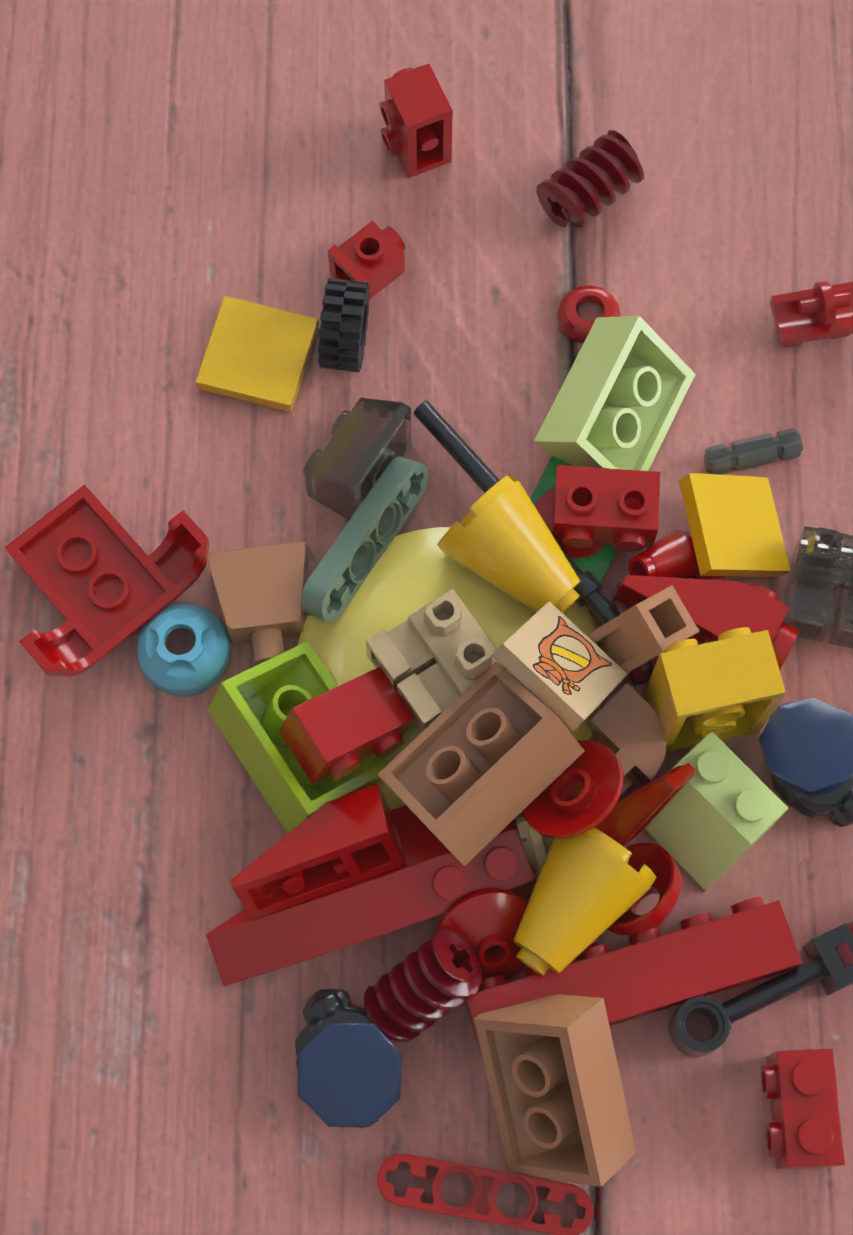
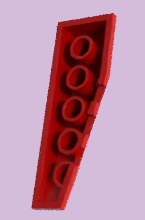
M407 805L392 809L405 859V866L255 920L251 919L244 908L206 933L223 986L325 955L446 913L457 901L475 892L491 889L509 890L535 880L514 821L512 820L468 864L463 866Z

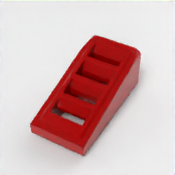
M689 763L677 766L618 799L614 808L605 819L594 828L625 847L639 836L695 775V769Z

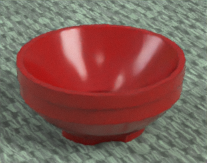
M636 843L625 847L632 853L627 863L639 872L645 864L657 878L651 885V888L607 928L612 933L631 936L659 927L672 912L678 901L682 887L680 869L672 856L664 848L652 843ZM650 894H659L658 903L652 910L646 914H636L637 906L643 898Z

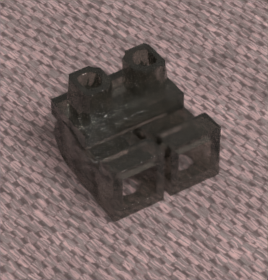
M804 526L801 531V537L796 543L790 565L791 571L788 575L783 604L790 608L783 621L799 629L797 637L822 642L830 630L828 643L853 648V535L839 533L837 530L822 527ZM835 591H837V593H836V599H835V605L833 606V604H834V598H835Z

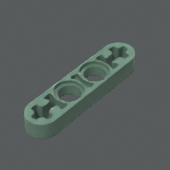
M400 456L394 458L389 463L308 578L301 595V607L305 614L326 622H333L343 613L370 571L421 500L428 483V470L425 464Z

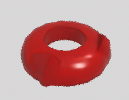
M593 285L579 286L569 291L561 300L557 312L561 332L573 341L583 344L595 321H586L578 316L576 307L579 304L594 302L603 310L601 317H620L619 305L613 295L605 289Z

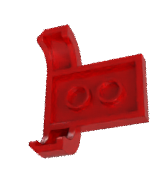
M84 484L4 547L10 557L67 621L60 627L47 633H39L35 629L19 641L47 675L75 676L90 669L196 582L207 565L209 539L184 510L168 522L169 529L165 539L148 556Z

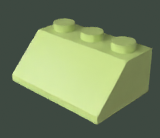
M640 316L596 318L534 442L550 457L553 456L573 466L649 471L693 381L695 373Z

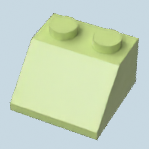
M712 731L672 768L674 769L677 766L689 763L695 769V775L644 829L646 834L657 845L664 848L672 856L676 864L703 892L775 825L789 809Z

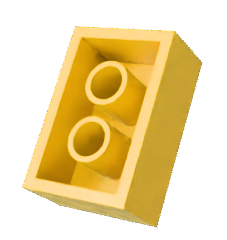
M743 627L720 634L718 641L698 645L696 639H686L668 645L665 648L666 652L659 655L643 698L651 705L660 718L666 742L665 754L694 748L711 731L721 741L758 734L786 691L768 630L751 633L750 628Z

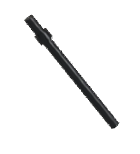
M429 401L422 402L414 410L413 414L484 493L500 481ZM561 548L580 579L579 584L574 588L580 595L575 602L580 607L586 605L603 625L619 616L621 613L601 592L602 584L590 571L583 572Z

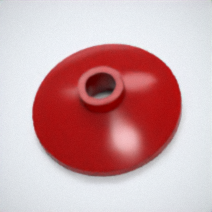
M576 740L585 752L522 811L525 820L536 832L549 838H571L591 830L605 819L617 803L623 786L621 763L609 747L593 740Z
M491 889L475 892L460 899L446 911L439 921L436 932L444 928L451 929L462 935L469 942L479 958L482 980L504 975L505 980L527 967L516 957L521 948L513 940L529 901L514 892ZM493 945H497V946L494 947V948L488 949L489 947H491V946H493Z

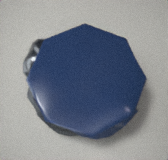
M814 697L778 706L773 714H771L767 725L759 737L766 757V763L771 771L774 790L779 793L787 804L793 806L804 816L810 818L815 816L827 817L835 826L839 827L853 824V714L833 707Z
M320 989L309 997L302 1010L304 1019L308 1024L295 1040L298 1097L328 1127H370L378 1122L379 1118L400 1100L403 1055L390 1042V1039L374 1023L370 1022L365 1008L351 1002V998L346 991L342 989Z

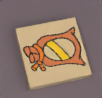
M550 601L510 636L493 654L503 667L573 731L579 727L627 675L618 664Z

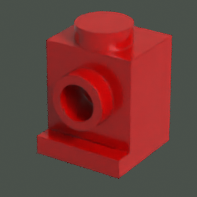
M372 220L339 247L334 245L327 250L330 274L335 279L369 282L371 299L405 272V255L403 252L406 249L405 244L392 227L387 226L381 230Z

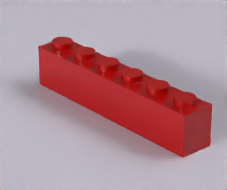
M761 897L747 899L730 906L732 915L716 920L712 919L710 912L698 914L680 921L682 929L680 931L661 936L659 928H653L644 933L628 937L630 946L611 952L607 943L585 949L577 956L578 962L569 964L560 973L548 969L545 975L542 976L527 967L525 968L527 977L506 983L504 975L482 980L478 991L465 999L481 1057L482 1053L474 1018L482 1013L555 994L604 998L609 1026H613L684 1004L691 998L707 997L796 968L802 962L780 900L764 905Z

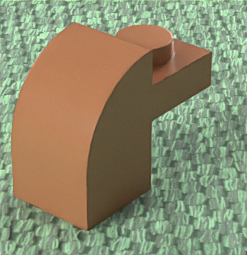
M626 683L586 725L619 759L623 769L621 794L633 783L626 776L629 771L644 785L650 782L659 771L666 751V742L658 714L637 691Z

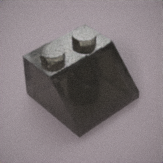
M360 398L351 411L343 410L332 427V439L324 450L316 449L304 467L303 474L305 475L307 495L350 520L389 463L398 456L405 458L412 447L411 407L403 402Z

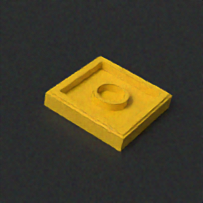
M224 296L196 379L197 389L292 413L319 328L318 318Z
M688 473L679 479L700 576L781 577L791 571L768 477Z

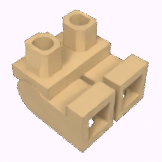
M453 588L408 616L407 621L386 632L384 629L366 640L367 657L375 668L381 667L414 717L413 723L420 733L495 662L499 663L493 656L497 651Z

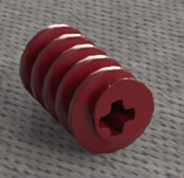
M608 130V134L596 139L593 146H588L582 150L579 158H572L565 164L564 169L559 168L551 174L550 180H544L538 184L536 193L543 210L558 226L566 227L567 222L570 221L576 227L582 228L587 224L585 212L593 217L598 216L602 210L599 200L605 205H612L616 202L614 190L622 195L630 191L629 180L637 184L644 180V171L635 150L628 140L617 131Z
M447 928L439 930L435 933L432 940L430 939L422 943L418 951L408 954L404 962L393 966L390 973L379 977L375 986H368L364 993V1008L368 1019L390 1040L409 1042L415 1039L422 1031L434 1025L435 1021L446 1016L451 1009L463 1003L464 999L478 991L482 983V969L479 958L473 947L462 935Z

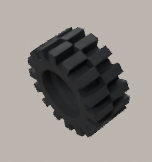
M328 278L320 316L321 327L319 329L320 341L318 345V364L320 368L360 372L364 358V346L366 345V331L368 329L369 282Z

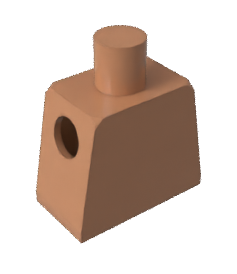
M305 541L208 553V564L232 643L243 644L252 642L255 666L283 653V638L299 637L301 632H303L305 613L301 607V595L308 579V558Z

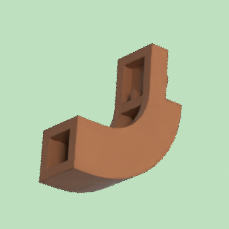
M673 585L636 604L586 636L626 673H629L660 655V653L665 652V648L668 645L686 640L698 633L699 630Z

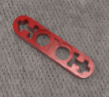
M395 1154L388 1157L381 1164L377 1173V1186L381 1195L388 1202L407 1208L552 1235H579L590 1226L594 1215L590 1196L582 1188L568 1183L412 1154ZM406 1163L410 1165L411 1175L427 1179L426 1167L438 1168L439 1171L432 1184L434 1202L432 1204L421 1202L420 1199L425 1189L414 1187L407 1188L405 1197L394 1195V1185L386 1182L387 1173L397 1172L399 1164ZM453 1173L466 1175L473 1185V1196L462 1207L448 1205L441 1195L443 1180ZM508 1183L520 1185L528 1195L527 1209L518 1217L503 1215L496 1205L498 1190ZM536 1187L548 1189L544 1201L559 1203L563 1202L565 1194L574 1195V1205L583 1208L582 1218L572 1219L570 1228L560 1226L561 1217L559 1215L542 1212L543 1224L533 1223L531 1219L538 1206Z

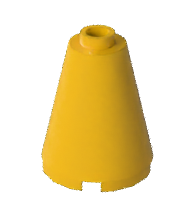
M512 474L502 478L469 508L471 511L460 523L456 521L437 544L444 554L535 613L549 601L564 613L580 597L574 590L579 584L580 579L520 481Z
M596 828L571 838H554L513 940L521 948L516 957L542 976L545 975L548 969L560 973L651 888L657 877L645 864L639 872L627 863L632 853Z

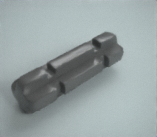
M791 428L778 431L775 437L769 433L731 442L732 446L728 448L725 444L708 447L705 450L704 463L709 474L722 475L730 473L729 468L732 467L739 471L775 463V458L777 457L782 461L797 458L801 455V451H803V444L798 430Z

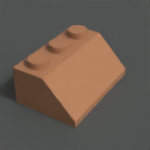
M495 662L382 769L378 775L460 863L465 866L585 751L557 715L499 663Z
M555 994L482 1013L474 1018L508 1173L602 1187L637 1154L604 998Z

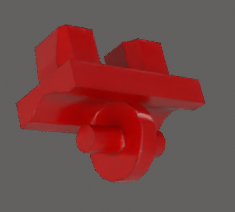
M827 281L816 282L813 289L771 297L770 306L781 346L791 347L802 345L804 342L826 338L835 339L853 334V281L830 285Z

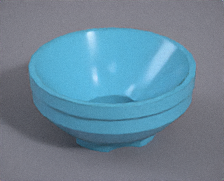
M190 603L172 604L142 627L137 644L138 663L144 676L160 691L174 696L197 695L210 689L225 674L231 657L230 637L224 624L208 609ZM178 628L189 629L196 636V642L192 650L182 655L172 654L166 649L165 645L169 633Z

